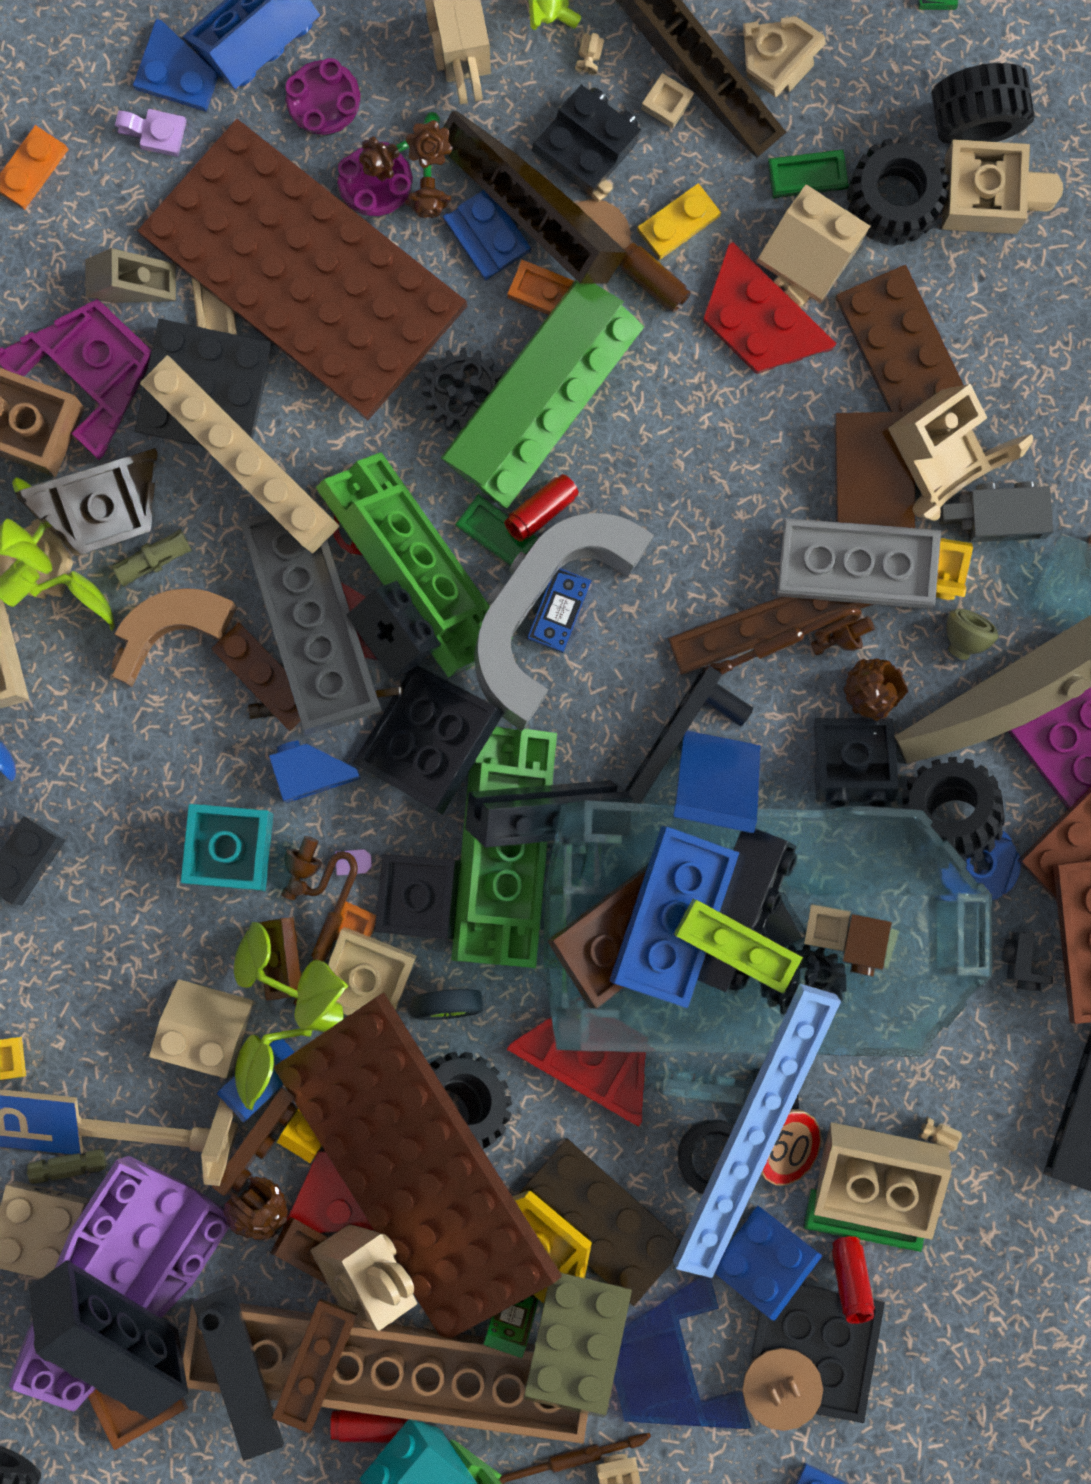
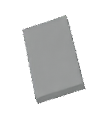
M784 518L777 596L934 609L941 530Z

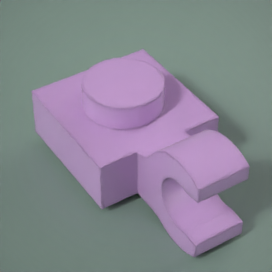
M148 109L146 119H142L130 112L118 111L115 126L119 127V134L141 138L140 147L142 150L178 157L187 121L183 116Z

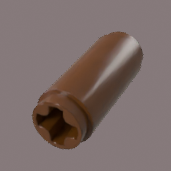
M634 242L625 249L626 254L619 264L621 270L666 310L669 309L675 313L679 309L677 306L679 304L683 305L691 292L682 281L642 246H638Z

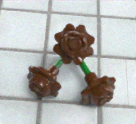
M435 112L427 113L422 124L415 123L413 126L414 133L408 134L406 140L397 145L391 143L385 146L383 143H379L375 136L370 137L369 140H364L362 142L363 151L359 155V162L363 166L364 174L377 177L379 181L383 182L387 178L391 179L394 176L392 170L394 166L393 160L399 157L400 152L410 148L409 158L412 161L419 159V164L423 168V178L420 179V189L415 193L408 194L405 205L412 207L418 217L421 218L438 217L451 201V196L435 189V179L431 177V165H443L445 162L444 155L452 152V147L448 141L449 130L445 127L439 129L440 117Z

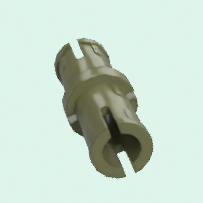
M178 529L176 532L151 545L147 542L141 546L142 549L111 566L118 580L125 587L152 571L157 573L163 570V565L191 552L192 549L182 530Z

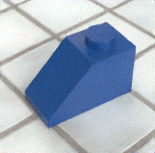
M299 740L276 747L278 753L269 756L283 801L286 803L361 779L360 773L356 768L308 744L300 745Z

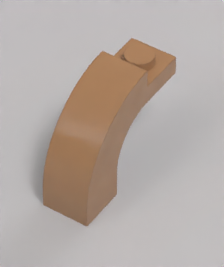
M190 588L169 590L146 599L124 618L114 634L127 642L125 649L119 648L115 654L111 668L115 670L112 677L133 687L151 647L159 638L169 632L182 629L194 630L219 641L225 635L237 606L233 601L217 594Z

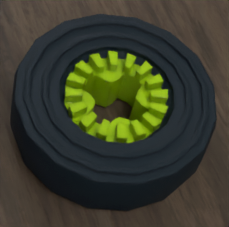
M452 989L422 993L412 997L413 1018L419 1020H442L476 1015L483 1011L482 993L475 989Z

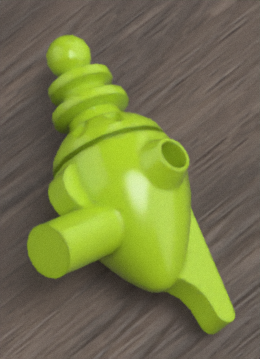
M528 0L530 27L533 30H536L541 22L550 24L555 19L575 29L581 20V15L568 8V0Z

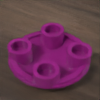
M334 58L307 63L289 77L286 82L285 101L289 115L299 127L311 134L329 135L340 132L352 123L359 111L361 94L357 80L347 68Z
M381 142V143H383L385 146H387V145L390 144V143H388V142ZM362 147L346 158H343L338 164L337 184L340 195L349 208L362 215L377 217L390 214L405 203L408 194L411 193L413 176L409 163L401 153H399L398 158L393 160L394 166L392 170L394 176L391 179L387 178L383 182L379 181L377 177L364 174L363 166L359 162V155L363 151Z

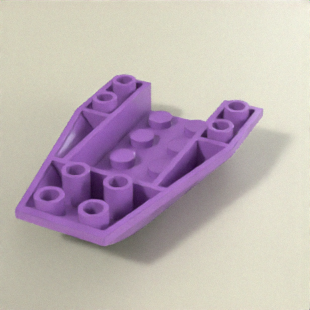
M126 1156L117 1159L70 1230L55 1268L68 1260L162 1318L193 1285L229 1229V1226L226 1224V1217L223 1214L224 1208L184 1181L133 1157ZM32 1320L20 1349L9 1387L19 1393L74 1412L96 1388L79 1378L72 1377L64 1369L50 1361L43 1360L36 1354Z

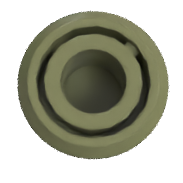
M960 608L950 611L946 623V634L950 642L948 651L955 657L968 660L971 654L981 653L989 649L999 638L997 628L981 615Z

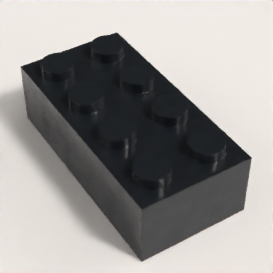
M68 1260L29 1287L30 1312L35 1339L34 1348L40 1358L50 1361L67 1371L72 1377L83 1380L95 1387L100 1393L114 1398L124 1404L129 1410L136 1411L150 1420L188 1394L179 1333L176 1327Z

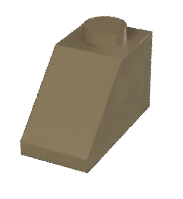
M110 248L85 259L86 297L111 303L176 301V264Z

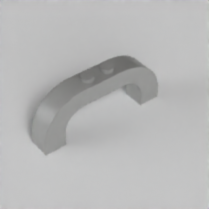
M604 513L581 514L562 520L549 528L535 542L527 555L523 552L518 554L508 570L513 574L506 585L499 582L487 599L491 606L481 624L474 653L475 671L480 688L487 701L504 712L502 716L504 719L523 731L544 701L549 690L526 675L519 668L512 654L511 637L556 572L573 560L590 558L606 563L628 578L649 547L654 537L652 533L636 523L619 516Z

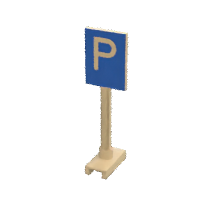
M0 1089V1147L71 1155L80 1153L81 1155L83 1152L82 1136L190 1147V1151L202 1152L203 1183L205 1185L220 1186L238 1132V1124L231 1123L234 1112L222 1099L218 1105L211 1129L193 1127L192 1130L83 1119L79 1116L77 1097Z

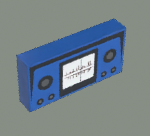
M560 568L548 584L527 640L564 653L592 580Z

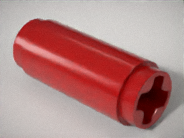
M564 474L554 477L509 514V517L504 521L506 529L513 538L520 542L530 538L574 502L579 494L577 486Z
M847 1236L836 1239L832 1243V1257L842 1313L845 1315L848 1323L859 1324L868 1322L874 1318L873 1311L875 1307L863 1246L857 1237Z
M347 1410L332 1411L331 1440L353 1443H389L408 1419Z

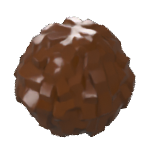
M875 658L857 661L855 666L848 672V678L843 689L846 694V702L853 706L852 711L855 714H861L863 717H869L876 721L887 717L893 707L898 706L900 700L908 693V687L902 677L903 673L900 668L897 669L888 660Z
M250 1176L248 1178L251 1181L248 1187L249 1190H244L239 1198L233 1193L224 1204L223 1214L226 1217V1224L231 1228V1231L245 1238H252L254 1240L273 1238L277 1230L287 1223V1202L278 1184L265 1177Z

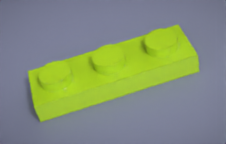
M692 899L673 934L784 994L803 958L696 899Z

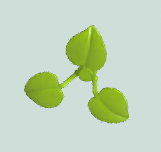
M18 477L12 480L15 493L32 487ZM6 519L2 522L0 526V555L17 558L0 576V599L11 607H15L29 593L36 597L43 590L58 584H65L77 599L109 624L111 631L115 628L113 613L105 596L98 587L78 572L71 571L69 576L62 574L37 584L36 581L40 578L37 570L44 574H49L52 571V564L48 556L36 545L47 529L41 521L32 537L13 520Z
M258 922L250 924L236 951L234 959L235 980L239 986L250 988L257 978L260 982L298 999L294 1017L300 1028L265 1034L262 1039L257 1035H251L244 1042L236 1061L235 1083L242 1103L249 1110H253L254 1103L266 1089L273 1072L274 1055L269 1044L275 1040L296 1036L310 1037L313 1030L325 1032L343 1020V1007L336 1001L348 987L325 962L313 960L307 965L300 977L297 990L266 976L263 968L269 962L271 944L267 931Z

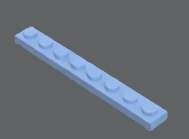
M799 984L673 1258L676 1269L713 1278L841 1003L836 994Z

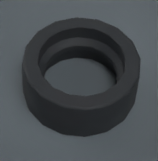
M705 1120L692 1126L682 1137L677 1151L678 1167L684 1180L696 1192L703 1194L709 1181L703 1179L693 1166L692 1153L695 1145L708 1135L720 1134L729 1138L734 1124L723 1120Z

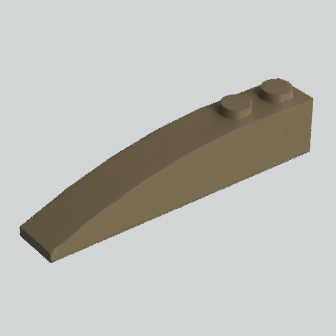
M1091 615L895 735L896 743L906 764L947 754L986 741L1022 726L1061 706L1072 698L1083 694L1085 690L1091 687Z

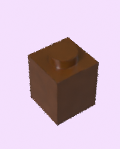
M852 914L843 958L844 964L851 965V973L874 977L875 970L883 971L892 922Z

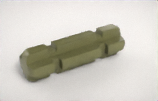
M96 1149L85 1152V1155L78 1153L50 1158L48 1162H45V1159L33 1161L27 1164V1176L31 1184L46 1182L48 1178L57 1180L83 1175L85 1171L89 1173L99 1172L106 1169V1155L103 1149Z

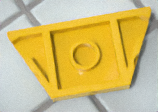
M530 1190L512 1196L559 1272L585 1278L592 1242ZM547 1287L533 1294L542 1303L545 1301Z

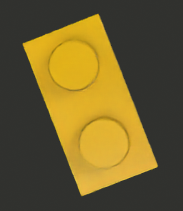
M698 183L639 225L637 231L659 260H661L719 218L721 211Z

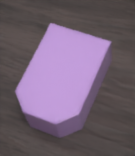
M366 850L345 851L356 859L358 866L357 874L368 873L372 868V856ZM340 859L336 863L337 876L349 874L350 865L345 859Z

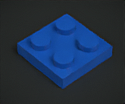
M757 1205L726 1247L715 1274L768 1318L775 1321L822 1255Z

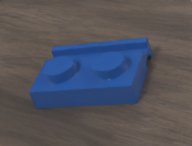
M484 190L459 205L452 213H447L443 216L444 222L485 281L531 252V247L507 212Z

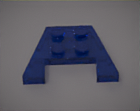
M698 1276L695 1280L677 1290L667 1299L624 1327L614 1382L625 1422L735 1429L751 1428L741 1390L700 1400L679 1320L719 1309L710 1277Z

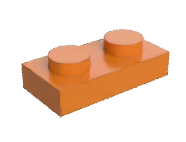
M35 125L1 171L0 194L25 210L67 153L68 147Z
M522 260L507 293V298L549 315L574 283V280Z

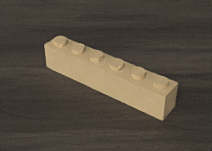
M168 355L140 382L312 554L340 527Z

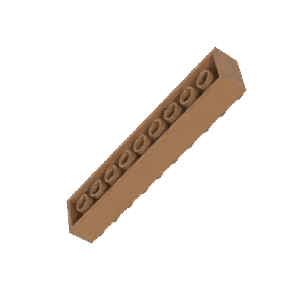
M239 1303L270 1400L279 1401L313 1313ZM191 1304L183 1357L187 1387L221 1393L202 1332L198 1326V1319L193 1304ZM355 1322L321 1406L584 1444L588 1414L523 1399L535 1344L527 1343L523 1357L519 1358L483 1345L485 1337L458 1334L453 1338L439 1336L436 1330L388 1324L377 1332Z

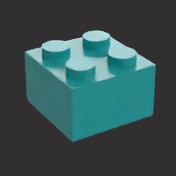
M189 804L181 883L266 892L274 814L268 810Z

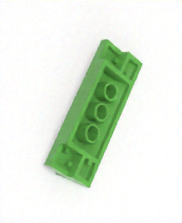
M575 280L441 456V459L467 482L474 483L500 507L507 509L645 326L622 306L623 300L596 284H580Z
M382 452L358 460L349 470L323 479L316 487L317 491L383 585L398 581L401 587L409 593L412 603L424 620L432 626L435 636L442 644L432 655L448 678L475 665L476 641L481 624L490 606Z
M495 727L469 770L451 961L536 968L547 842L484 847L465 829L469 792L553 785L557 733Z

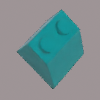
M411 1419L407 1420L359 1478L362 1484H477L440 1428Z

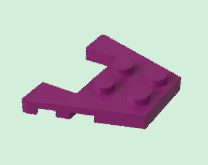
M96 299L54 320V324L35 334L31 332L21 337V341L5 349L1 347L0 366L5 370L25 376L45 355H48L99 404L71 434L100 460L104 456L148 369L152 350L102 302Z

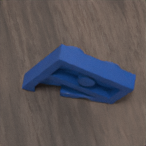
M156 19L133 83L134 89L206 112L218 79L217 73L162 20Z

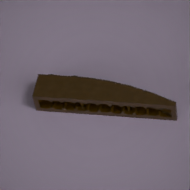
M616 0L666 63L756 158L787 133L682 0Z
M452 111L444 125L449 130L448 141L452 147V152L448 156L580 284L608 283L625 256L626 251L576 203L530 164L461 113Z

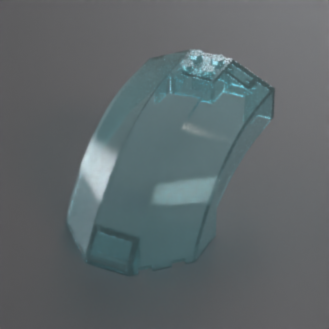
M588 800L561 805L545 885L543 962L557 1050L768 1053L785 1014H780V1005L771 1008L767 1006V998L761 997L759 981L753 977H750L748 984L743 990L739 989L737 996L697 981L688 1008L624 987L597 1009H592L588 1007L547 942L548 939L649 863L661 826L676 829L731 850L734 849L741 831L675 818L673 816L674 805ZM847 806L827 810L758 809L756 829L787 840L797 846L795 854H797L796 866L789 877L785 876L779 891H784L805 931H807L811 904L852 911L851 916L855 914L892 922L883 971L875 970L874 977L851 973V965L844 964L847 991L842 992L843 1000L816 1055L923 1057L933 1046L931 1042L943 1028H948L968 1005L966 1001L978 987H983L992 977V894L983 883L975 881L965 868L967 866L966 862L948 840L943 841L930 826L933 822L923 810ZM806 935L790 945H793L796 950H802L805 945ZM810 945V951H816L820 948ZM825 948V956L835 953L838 955V963H843L845 951ZM807 968L800 969V982L805 985V971Z

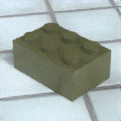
M561 1273L562 1277L547 1287L523 1399L604 1418L607 1415L632 1289Z

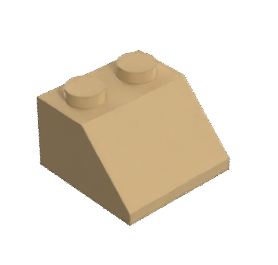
M805 185L786 211L760 254L757 263L821 303L860 247L870 225L813 188Z
M178 979L160 1018L149 1057L224 1079L232 1077L254 1000Z

